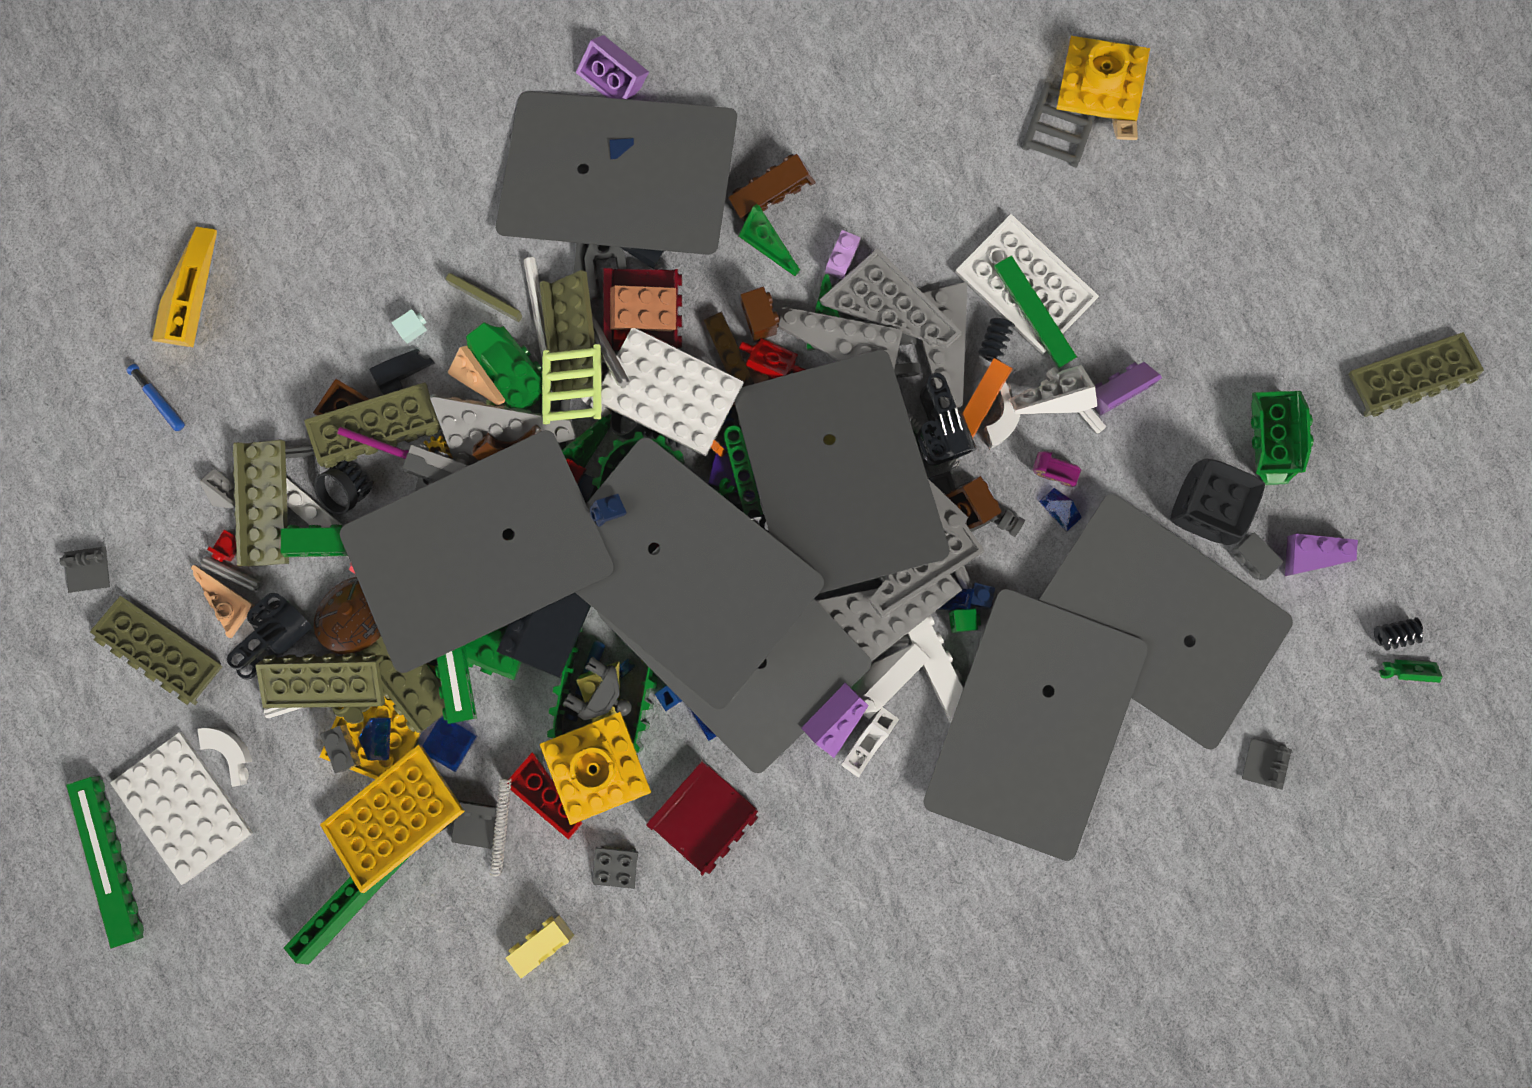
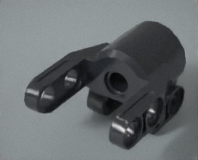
M941 373L931 374L927 379L926 386L920 391V399L929 421L922 425L916 439L924 461L928 465L934 466L965 456L977 448L963 413L957 410L946 378ZM939 378L942 381V386L935 388L930 383L931 379ZM927 389L931 400L924 397V391ZM940 397H946L949 400L948 407H941ZM933 408H935L938 416L937 418H934L931 415V410ZM932 450L936 451L939 456L934 455ZM928 455H929L932 459L937 460V461H931V460H929Z
M269 593L248 612L247 620L254 628V631L228 654L227 663L231 668L236 669L240 678L245 680L252 679L257 675L256 664L261 661L257 657L264 650L268 651L269 655H276V657L283 655L313 627L283 596L281 597L278 593ZM271 598H278V599H279V600H277V601L271 602V603L268 605V601H269ZM253 639L259 640L260 644L253 650H250L248 647L249 642ZM241 654L244 658L238 665L232 664L233 656ZM248 665L252 666V672L249 675L241 674V669Z

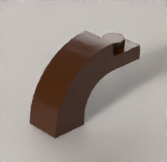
M536 424L519 439L510 442L497 440L488 433L473 446L472 455L478 460H482L541 432L542 429Z

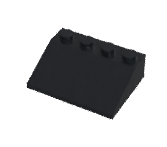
M572 593L508 624L496 652L560 678L591 605L578 594Z

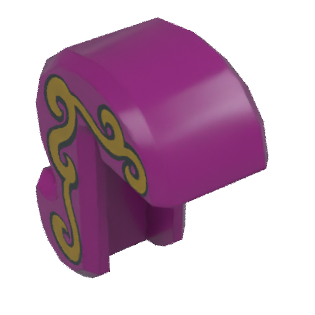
M1040 451L1037 453L1032 467L1034 474L1048 480L1060 482L1065 486H1076L1081 473L1078 465L1051 457L1052 452Z

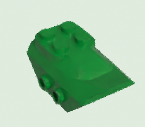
M484 322L466 336L467 347L504 397L505 402L502 403L504 406L527 410L542 398V374L540 373L542 372V367L537 361L532 362L528 356L531 354L524 345L520 347L504 326L495 327Z
M1301 391L1252 392L1251 427L1254 429L1252 447L1255 449L1256 474L1261 477L1265 485L1288 484L1295 475L1306 471L1311 447L1314 443L1310 429L1313 418L1310 414L1309 406Z
M508 624L465 645L468 667L472 668L473 665L481 667V672L492 675L494 672L515 680L521 662L496 652Z

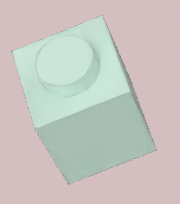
M412 309L391 322L407 344L427 331L424 326L427 323L420 312L416 314Z

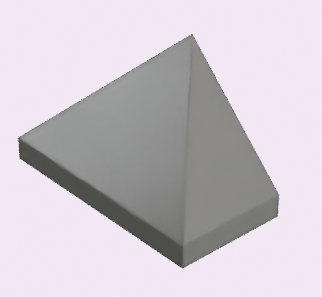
M213 469L200 481L212 506L234 508L235 484Z

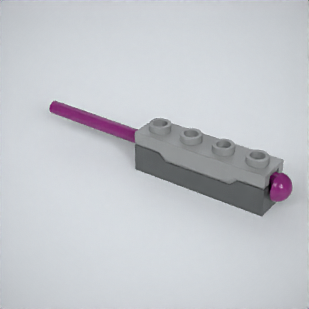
M341 426L337 432L341 436L405 459L402 467L403 472L431 482H436L468 467L469 464L462 459H457L456 461L449 459V455L437 451L436 454L428 451V447L420 444L416 446L411 445L409 450H403Z

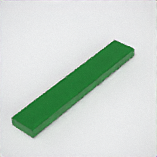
M1011 255L994 265L993 268L1058 369L1076 359L1077 356L1013 256Z

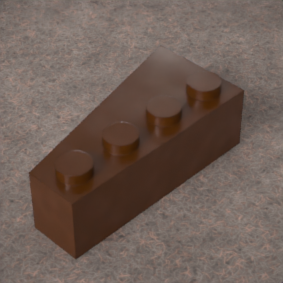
M791 154L784 158L783 163L768 168L761 177L756 176L752 178L747 186L735 189L728 198L739 217L745 222L753 206L756 204L761 207L762 211L768 209V204H778L784 201L785 195L792 193L795 195L801 191L803 185L808 183L809 186H812L816 182L798 154Z

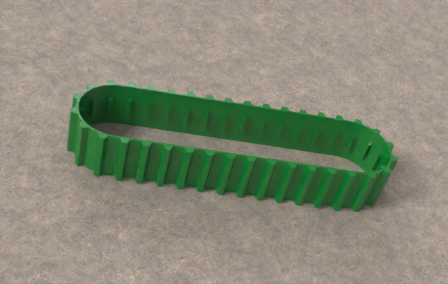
M636 432L634 439L625 442L616 439L613 442L614 449L609 455L599 458L598 462L602 467L600 477L593 478L592 481L593 486L597 490L609 477L610 472L614 471L615 463L621 457L625 458L634 445L644 438L641 432ZM660 435L657 439H652L683 465L685 464L682 452L680 450L672 451L668 447L665 437ZM578 637L563 669L561 684L553 687V693L558 695L556 707L549 708V714L554 717L553 728L547 731V737L556 738L565 734V730H562L563 715H567V710H565L563 702L567 698V694L571 693V690L568 688L571 673H575V669H572L575 652L579 653V649L576 648ZM649 667L646 682L641 681V685L645 687L642 702L637 703V706L641 707L638 723L633 724V727L637 728L633 743L636 753L641 752L644 748V745L640 742L642 731L648 730L650 724L644 721L646 710L653 709L654 705L648 700L650 690L657 688V683L652 680L653 671ZM590 768L593 773L597 772V768Z

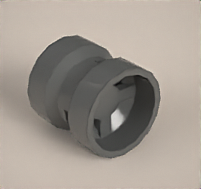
M1007 509L997 527L1001 530L1009 531L1011 536L1016 537L1025 519L1014 516L1013 512Z

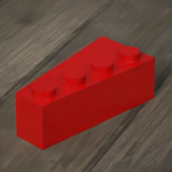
M532 752L509 778L512 779L510 781V790L570 840L583 823L580 821L570 825L554 781Z

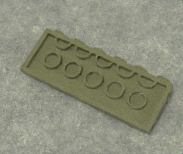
M580 270L553 283L540 282L547 350L552 353L593 348L595 337L587 272ZM593 356L551 361V372L593 368ZM593 376L551 381L552 392L593 388Z
M1462 332L1352 370L1348 375L1366 408L1363 413L1364 417L1370 415L1376 417L1384 413V410L1390 408L1391 410H1396L1407 402L1413 404L1420 401L1422 397H1434L1441 393L1442 390H1454L1462 383L1471 384L1479 379L1478 376L1484 369L1467 337Z
M426 382L304 420L317 462L321 467L325 466V468L334 467L337 465V462L343 460L347 462L353 461L362 454L371 455L378 452V449L337 434L340 426L395 447L400 442H412L417 440L418 436L425 434L426 436H431L442 429L430 400V393Z
M285 441L233 443L232 455L234 458V516L236 519L237 566L252 567L289 564V557L284 558L280 553L281 528H287Z
M119 596L90 631L95 636L93 639L102 647L106 644L112 648L110 652L118 658L124 656L129 659L127 664L138 670L140 667L145 670L144 676L153 682L158 679L162 682L160 687L170 694L172 691L178 693L177 699L186 705L190 702L194 705L198 703L196 699L223 667L122 596Z
M381 636L372 645L356 653L357 655L365 653L383 655V660L379 663L384 696L387 699L391 698L395 704L393 708L399 715L403 714L408 720L406 725L412 732L422 733L443 716L442 709L445 707V703L439 694L441 681L427 663L407 673L398 672L393 666Z
M330 653L323 656L307 654L303 657H296L294 654L283 657H276V655L265 656L263 660L256 664L263 708L382 706L385 704L379 663L383 660V655L365 653L355 656V653H347L342 656H335V654Z

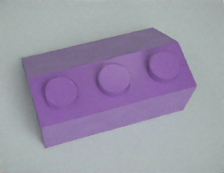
M602 35L590 41L576 73L606 98L631 100L641 89L649 71L606 36Z
M1135 362L1125 368L1127 370L1125 373L1120 375L1117 372L1108 378L1109 382L1103 385L1102 382L1096 384L1097 407L1095 409L1099 416L1152 387L1162 379L1161 375L1147 363L1142 362L1138 365Z

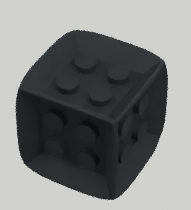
M1208 458L1196 462L1187 474L1173 506L1170 521L1176 526L1212 542L1224 545L1238 543L1243 539L1251 526L1264 493L1265 483L1256 476L1224 462Z

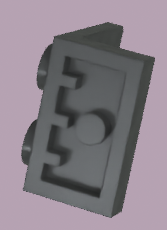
M458 800L465 812L455 819L451 842L489 849L493 848V838H495L493 835L495 834L494 830H496L494 828L496 826L495 815H497L496 807L498 806Z

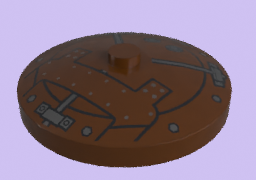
M357 577L344 580L333 587L322 599L315 613L314 631L318 641L336 654L357 653L372 645L381 636Z

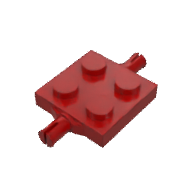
M762 338L754 346L742 341L739 349L750 353L746 366L771 376L773 379L788 375L791 372L796 373L806 370L795 365L798 354Z

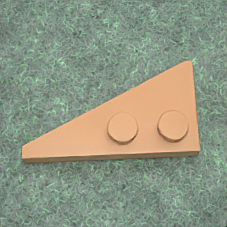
M467 346L460 347L448 370V374L494 404L500 405L504 403V397Z
M193 565L191 569L196 581L200 583L204 590L203 594L211 608L214 609L216 618L224 627L226 636L232 638L246 619L250 609L255 605L198 566Z

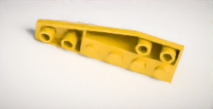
M195 227L160 300L152 341L194 347L217 230Z

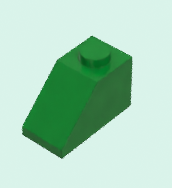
M976 609L949 612L951 633L976 631L978 626H981L980 614H976Z

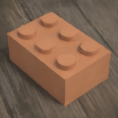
M613 286L610 288V330H631V328H636L640 331L671 332L676 330V288Z

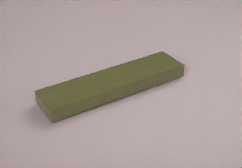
M448 273L446 281L449 285L517 322H520L523 316L518 309L452 273Z

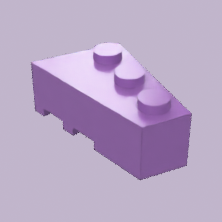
M1305 534L1287 536L1285 576L1356 561L1358 540Z
M844 683L801 729L816 745L835 758L869 705L850 686Z

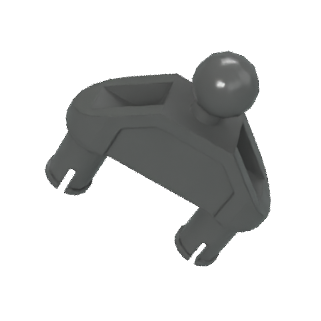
M591 657L585 669L600 676L602 681L589 702L586 701L585 703L569 693L563 705L579 713L578 716L583 720L607 714L612 706L615 707L616 713L621 712L622 716L629 714L632 709L630 702L625 699H617L620 690L616 667L613 665L606 666L594 657Z

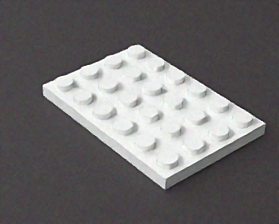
M1010 214L956 269L955 273L964 282H967L999 315L1014 323L1015 327L1013 328L1043 355L1047 351L993 268L994 265L1011 255L1013 256L1062 334L1099 296Z
M631 328L617 355L630 383L626 385V388H621V386L617 385L609 370L601 385L602 405L706 456L744 384L743 381L636 328Z
M182 732L173 736L110 783L181 885L187 883L253 834L250 827Z

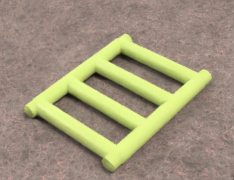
M596 344L593 345V348L552 353L549 350H544L542 357L543 424L547 425L550 424V421L585 417L601 419V345ZM593 356V368L551 372V361ZM593 376V388L551 392V381ZM593 397V408L551 412V401Z

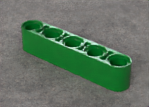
M730 426L725 430L724 439L743 513L748 516L750 512L756 511L761 515L763 510L742 430L737 426ZM731 432H736L740 437L737 441H730L728 435ZM742 452L745 457L742 461H735L733 459L734 453ZM745 471L750 475L747 481H740L738 478L740 472ZM745 492H753L755 498L752 501L744 500L743 495Z

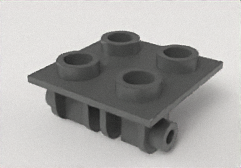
M106 546L64 552L63 557H60V565L66 567L68 593L110 587Z
M1251 739L1242 779L1283 790L1292 749Z
M601 846V848L596 847L593 885L635 889L639 852H636L635 849L631 851L622 850V848L617 850L616 847L613 849L604 848V846Z

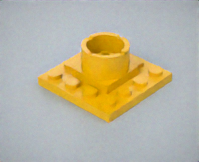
M1071 36L1056 109L1124 121H1137L1150 48Z
M621 712L540 744L570 825L652 793ZM592 765H595L597 767L596 773H593L590 768Z

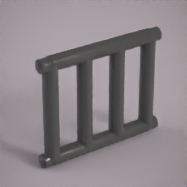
M1045 82L1024 138L1022 149H1032L1069 162L1072 167L1077 168L1096 116L1088 115L1087 119L1045 105L1048 95L1059 98L1060 89L1051 87V83ZM1042 113L1083 126L1081 136L1078 137L1039 123ZM1035 131L1076 144L1077 147L1074 155L1032 141Z

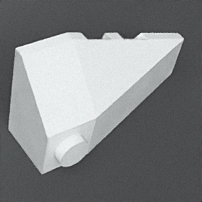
M1079 365L1056 373V378L1050 381L1045 379L1041 382V386L1035 389L1029 388L1009 399V402L1015 414L1086 411L1097 407L1095 386L1083 366Z
M916 643L872 664L869 671L851 687L869 705L864 712L868 719L877 713L930 659Z

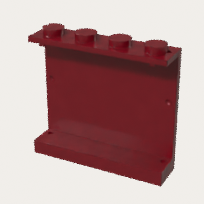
M604 268V335L612 349L613 330H610V288L613 286L676 288V330L671 332H642L656 336L676 349L682 348V336H679V327H682V315H679V307H682V294H679V286H682L683 277L682 274H679L678 269Z
M702 760L649 820L646 826L651 830H655L700 871V875L703 876L705 872L710 874L717 866L714 862L719 856L721 858L726 856L731 850L728 846L733 840L736 843L745 834L742 830L748 824L751 827L758 819L756 815L758 809Z

